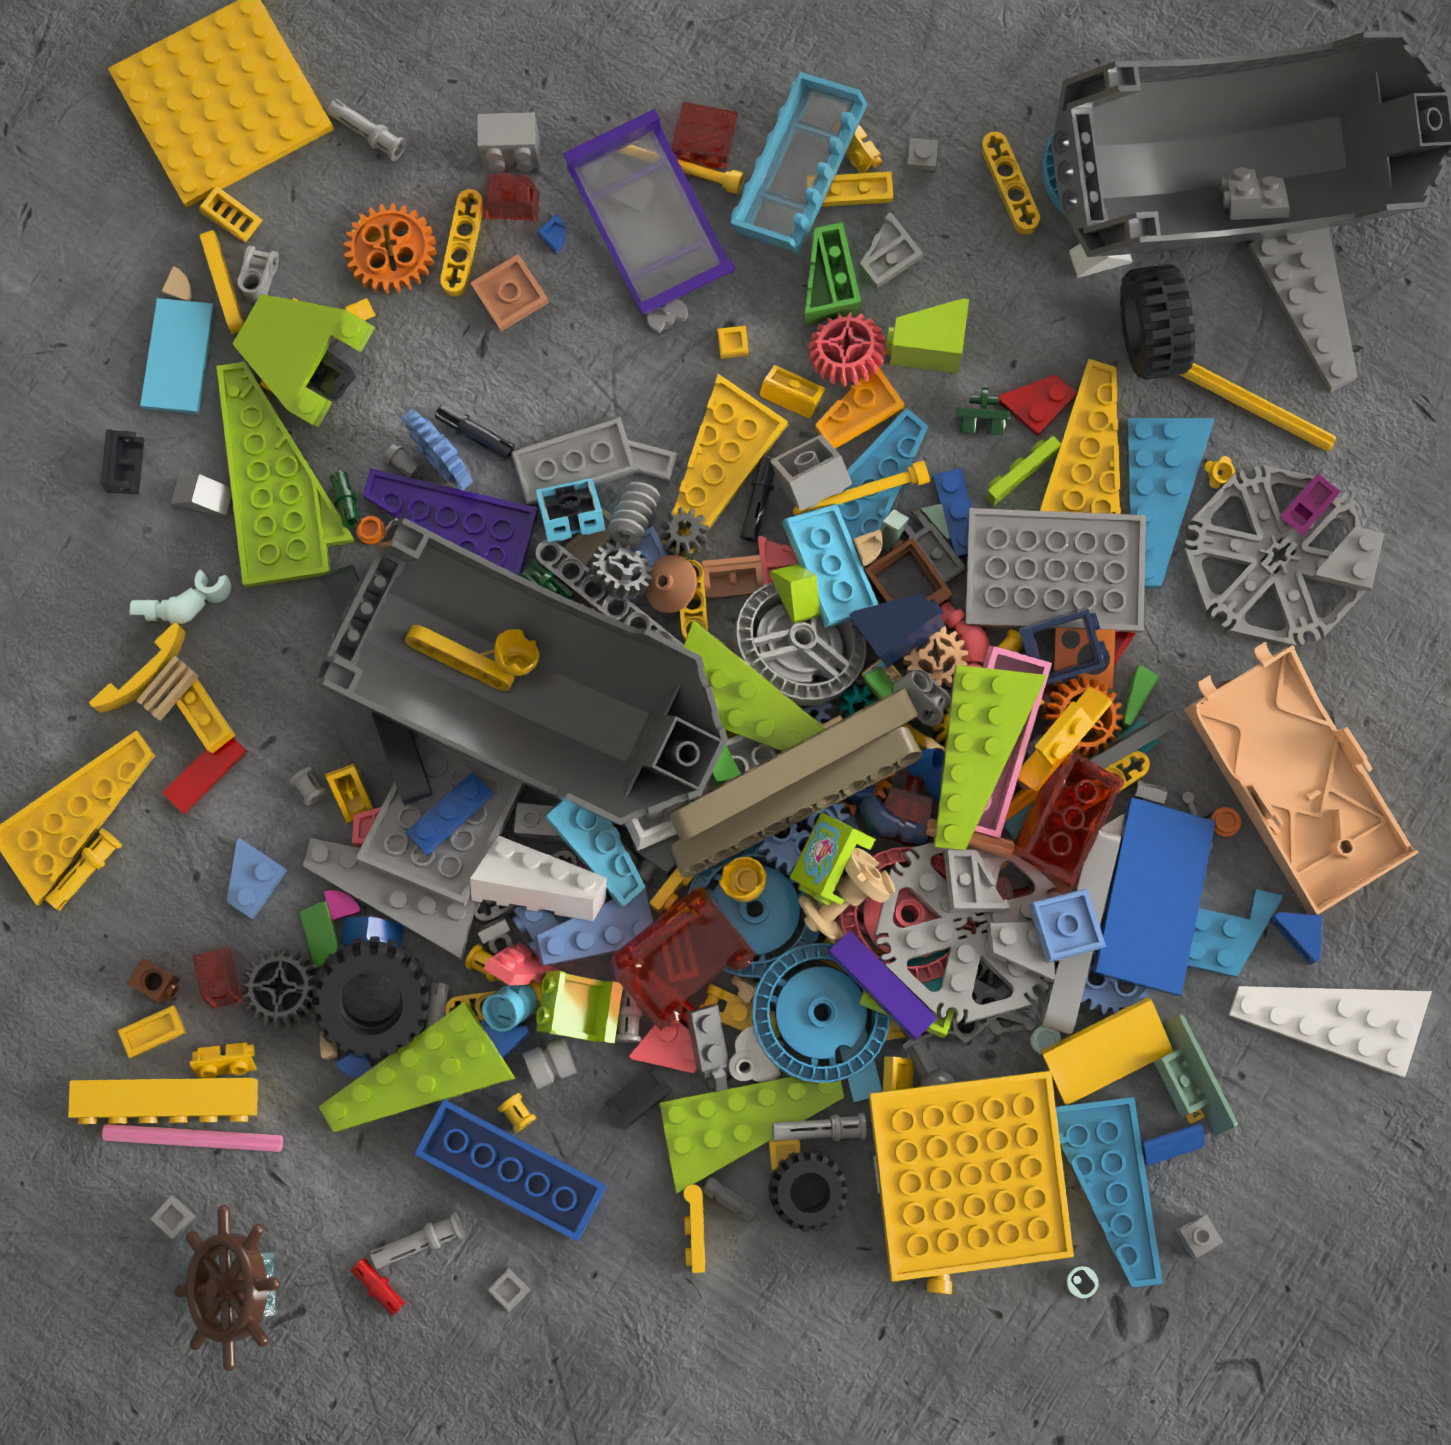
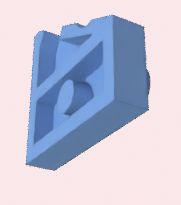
M238 838L227 902L251 919H254L287 872V869Z

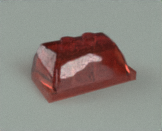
M1075 751L1069 752L1064 761L1042 785L1014 841L1013 855L1066 886H1074L1124 781Z

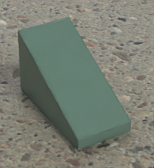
M942 504L920 508V511L929 523L932 522L946 542L949 543L950 535Z
M895 509L886 517L881 527L882 550L890 553L889 549L899 541L909 520V517Z

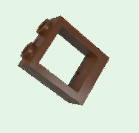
M913 538L907 542L904 540L898 541L889 549L890 553L882 558L879 555L875 561L864 569L873 592L881 603L892 601V599L876 577L907 556H910L935 591L926 598L928 602L934 599L939 607L947 602H951L953 594Z

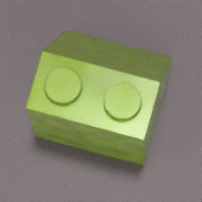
M963 298L896 317L895 328L889 327L886 354L891 355L890 365L958 374L963 351L969 299Z

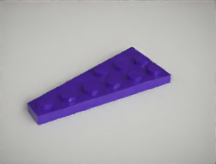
M370 468L363 492L364 499L397 519L406 518L518 576L522 573L539 512L538 508Z

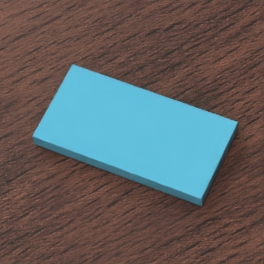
M157 298L140 403L142 409L199 414L215 311L213 303Z
M837 504L783 520V527L799 565L817 575L820 617L825 629L851 621L852 619L849 614L853 611L878 605Z

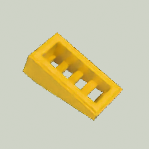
M218 186L214 187L199 207L201 214L245 243L263 221ZM219 200L222 201L223 204L217 212L212 210ZM229 206L232 210L224 219L221 215ZM237 213H240L242 216L235 225H232L230 223ZM246 219L251 220L252 222L244 232L239 230Z

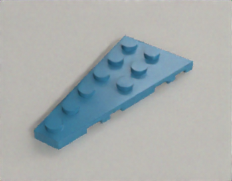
M906 408L847 470L852 485L845 488L844 491L907 471V468L911 467V463H913L927 432L928 425ZM902 485L837 505L852 542L854 538L879 529L881 530L882 523L889 515Z
M1128 418L1126 421L1128 513L1131 515H1146L1144 589H1160L1215 418Z
M1134 1097L1056 1107L1060 1146L1130 1287L1163 1284Z

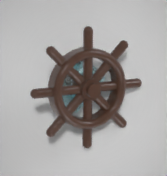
M222 1205L217 1210L218 1234L204 1241L201 1240L195 1231H189L186 1234V1240L195 1253L189 1265L186 1284L178 1285L174 1293L177 1297H187L189 1311L197 1327L190 1340V1348L193 1350L200 1349L206 1337L215 1342H222L223 1368L226 1371H232L236 1366L235 1341H241L251 1335L258 1346L263 1347L268 1344L269 1338L259 1323L264 1316L277 1315L276 1290L279 1289L281 1282L276 1278L275 1252L260 1253L256 1247L264 1233V1227L261 1224H255L247 1237L242 1234L231 1233L230 1209L228 1206ZM218 1254H219V1264H218V1263L216 1262V1260H215L216 1257L218 1256ZM220 1311H221V1322H220V1320L217 1318L218 1315H219V1313H220Z

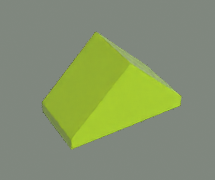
M798 564L770 571L769 575L793 624L819 617L820 605L816 574Z

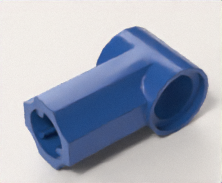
M941 748L922 749L921 758L909 765L908 769L913 776H921L932 798L939 805L945 752Z

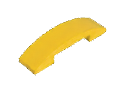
M174 622L154 641L161 649L156 656L123 687L118 689L112 683H109L89 704L99 713L120 708L139 698L174 656L177 657L184 642L186 632Z

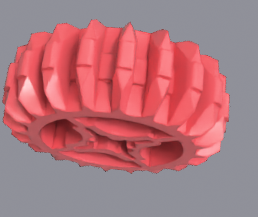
M850 311L847 317H842L839 312L835 320L827 317V325L818 323V332H812V342H809V358L813 364L814 371L820 373L824 381L830 378L833 386L838 381H841L844 387H846L848 382L852 381L857 387L859 379L862 378L868 382L869 373L877 375V366H883V357L886 356V341L879 325L875 326L871 318L865 320L862 313L854 318Z

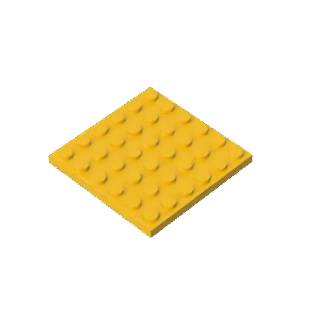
M237 0L108 68L186 208L206 198L215 186L223 189L334 130L331 121L261 0Z
M1051 1071L868 1093L889 1274L892 1282L1074 1257Z

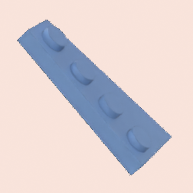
M645 888L624 907H620L614 899L604 903L594 921L572 918L534 937L541 967L658 943Z

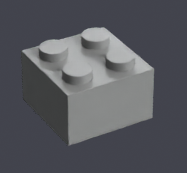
M535 112L478 114L477 146L484 170L502 172L505 169H517L526 172L531 171L533 168H540V136Z
M822 435L770 460L781 489L800 511L812 508L819 501L831 495L840 494L845 488L852 485L842 456Z

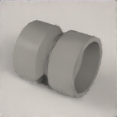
M563 1036L547 1043V1049L545 1050L538 1046L523 1053L537 1089L554 1083L556 1075L562 1079L577 1073L573 1058Z

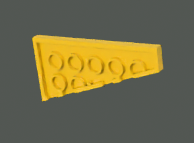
M1088 359L1039 511L1121 514L1119 503L1120 471L1117 437L1116 367Z
M718 374L672 513L678 516V508L681 507L684 510V514L687 515L689 510L693 508L695 509V517L699 515L705 517L703 524L708 525L710 530L758 466L761 458L767 454L788 426V421ZM684 528L679 530L681 537L682 534H684V537L690 535L689 529L686 532ZM681 550L679 556L688 559L685 556V551Z
M137 730L0 824V852L36 905H41L155 757V754Z

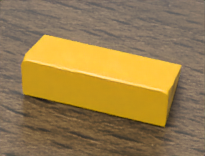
M773 365L763 381L760 396L810 419L826 388Z

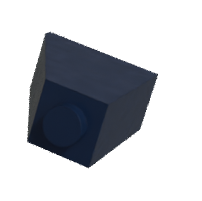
M922 593L856 610L849 614L888 668L946 626L940 618V615L944 613L934 599L928 602Z

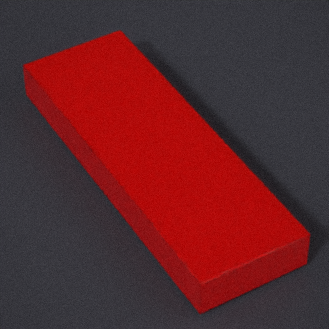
M234 737L214 753L206 749L162 793L183 814H186L248 751Z

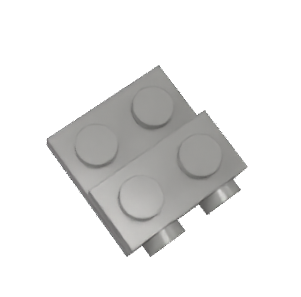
M1245 167L1226 170L1225 176L1220 177L1223 209H1228L1230 220L1289 217L1290 206L1283 178L1266 176L1257 179L1255 169Z

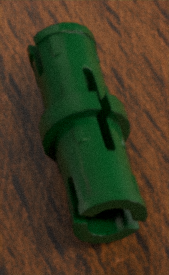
M336 471L337 480L334 474L330 476V482L335 494L333 498L334 504L339 508L343 526L345 528H354L356 526L353 519H355L357 525L361 523L356 507L357 496L351 489L348 473Z

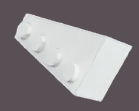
M498 836L470 878L471 901L482 902L483 899L497 901V905L509 907V904L527 906V910L538 912L541 909L554 911V914L559 916L594 921L606 901L607 878Z

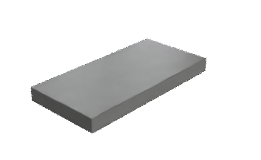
M621 417L511 452L527 506L538 505L536 490L589 478H592L594 486L638 473ZM621 445L623 454L621 461H623V465L616 464Z

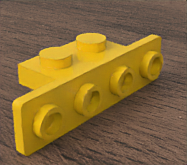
M1089 687L1076 703L1072 701L1034 746L1036 750L1022 765L1017 780L1037 792L1112 704L1111 699L1096 689Z

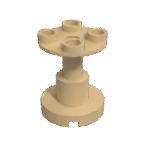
M855 848L845 867L848 874L837 883L838 892L835 894L845 899L842 905L834 901L831 902L830 906L826 905L807 893H804L798 899V903L807 915L804 919L806 925L814 932L820 930L833 944H836L845 936L838 915L850 904L858 906L868 896L877 902H886L895 892L894 883L886 870L880 873L876 869L880 863L866 851Z

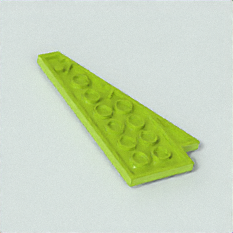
M239 362L216 366L243 586L247 588L324 576L325 573L331 572L328 547L354 543L353 536L348 528L343 526L342 518L246 363Z

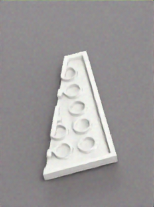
M1239 986L1236 989L1228 1016L1397 1077L1405 1078L1432 991Z

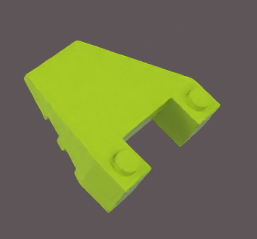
M260 294L236 336L233 345L288 411L319 427L333 402L307 388V384L334 337L362 352L375 327L345 309Z

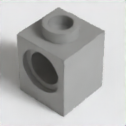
M1200 1215L1175 1230L1191 1258H1198L1223 1243L1207 1215Z

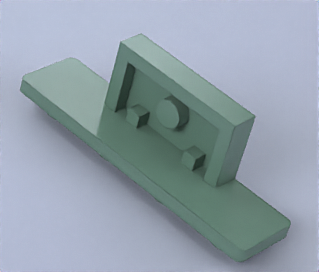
M1180 1014L1162 1023L1174 1052L1154 1061L1180 1116L1184 1117L1202 1108L1215 1135L1236 1127L1238 1122L1184 1015Z

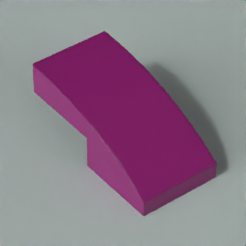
M1317 473L1305 489L1282 513L1280 518L1303 536L1341 491Z

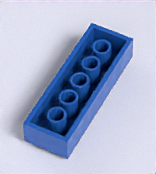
M443 1099L414 1155L575 1241L581 1240L608 1188L604 1183Z

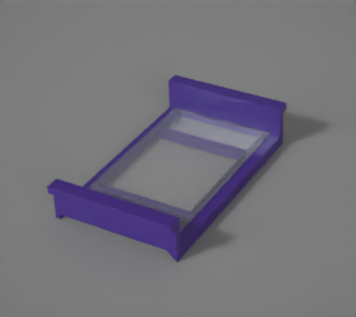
M655 109L563 153L567 169L642 317L727 274L734 273L736 268L732 260L727 259L660 127V118Z

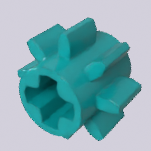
M852 684V689L842 694L845 701L840 702L839 707L843 711L847 710L846 717L877 701L875 696H868L870 690L867 686L860 689L855 684Z

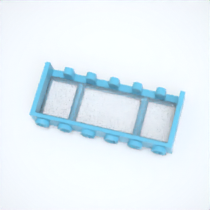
M802 72L799 73L797 80L790 86L789 97L785 106H782L779 110L778 121L773 131L767 136L766 147L762 155L755 162L753 175L743 188L741 201L731 214L730 224L738 235L742 234L790 250L799 255L868 105L859 89Z

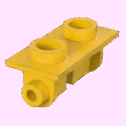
M840 119L834 127L833 132H838L841 126ZM858 125L846 155L859 173H866L871 165L873 168H876L882 163V155L871 141L862 142L867 138V135L860 125Z
M247 1042L226 1045V1055H221L220 1046L201 1047L197 1051L192 1052L193 1061H190V1066L197 1078H215L217 1075L224 1074L243 1075L248 1071H256L257 1067L251 1057L255 1055L254 1045H248Z

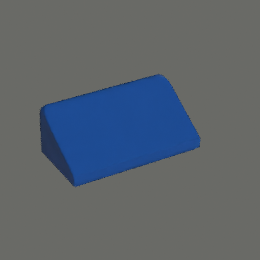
M1195 1124L1141 1142L1145 1163L1151 1165L1202 1148L1204 1146L1202 1124Z

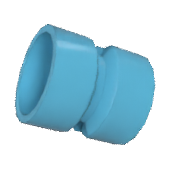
M507 984L486 998L482 1007L483 1017L486 1023L496 1031L506 1032L511 1030L536 1011L538 1005L537 995L530 985Z

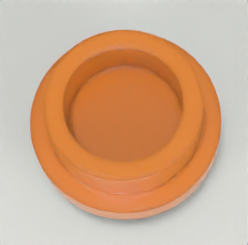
M367 516L362 518L361 523L357 525L356 534L362 543L374 545L379 543L384 537L385 526L379 518Z
M1230 807L1217 809L1211 817V820L1216 821L1214 832L1219 836H1233L1241 827L1240 815Z

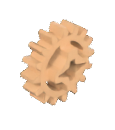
M944 626L940 632H936L910 651L907 656H904L903 664L910 665L906 673L908 674L917 668H924L940 687L944 682L948 687H951L955 665L967 666V663L963 660L967 659L968 651L961 650L964 647V640L956 642L957 632L954 631L948 635ZM928 642L925 649H919L921 645ZM933 649L935 651V654L937 655V658L940 659L938 667L936 666V661H934V657L931 656ZM952 663H954L949 671L943 673L946 666H952Z

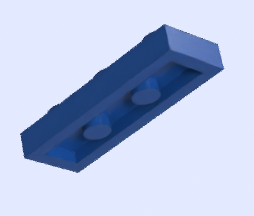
M961 468L935 474L932 476L939 504H942L952 550L958 558L967 556L969 508H972Z
M471 772L405 833L428 856L493 796V793Z

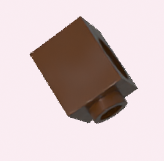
M142 958L128 980L127 985L151 999L165 1004L167 1000L170 1001L177 993L179 988L177 983L180 978L153 962ZM156 975H160L162 978L161 986L157 990H152L150 988L151 979Z

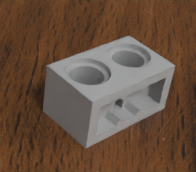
M517 803L514 833L517 838L565 842L544 817L554 806Z

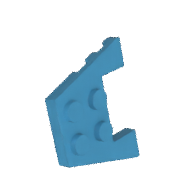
M1255 889L1248 919L1199 908L1187 967L1234 978L1237 977L1280 904L1283 895Z

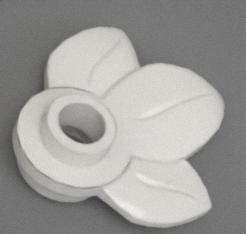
M751 1025L744 1029L735 1040L736 1053L732 1055L728 1064L730 1074L739 1081L753 1079L756 1082L762 1083L777 1079L781 1073L765 1056L758 1045L753 1032V1026ZM778 1040L779 1044H780L781 1047L783 1048V1047H784L783 1041ZM742 1062L749 1063V1068L746 1071L739 1070Z

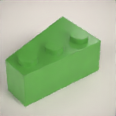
M843 222L814 229L804 326L825 322L827 317L832 320L837 319L838 312L842 317H847L849 311L853 316L860 314L861 299Z

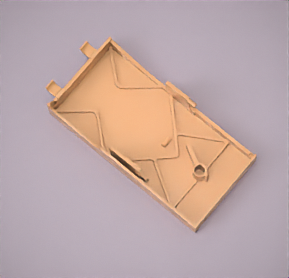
M1264 642L1254 648V654L1260 664L1218 689L1213 685L1210 675L1199 681L1198 686L1204 697L1184 710L1309 915H1318L1416 855L1418 851L1414 850L1367 774V772L1372 770V767L1348 727L1337 730L1325 711L1297 656L1295 647L1290 646L1272 655L1267 648V643Z

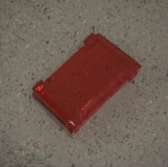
M702 886L689 893L614 954L610 963L617 981L655 1025L662 1030L666 1026H673L680 1020L683 1009L682 1002L729 966L732 970L746 968L752 962L756 952L714 897Z

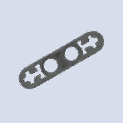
M1170 710L1108 745L1109 749L1100 750L1097 755H1091L1074 767L1081 780L1087 779L1177 727L1180 721L1174 710Z

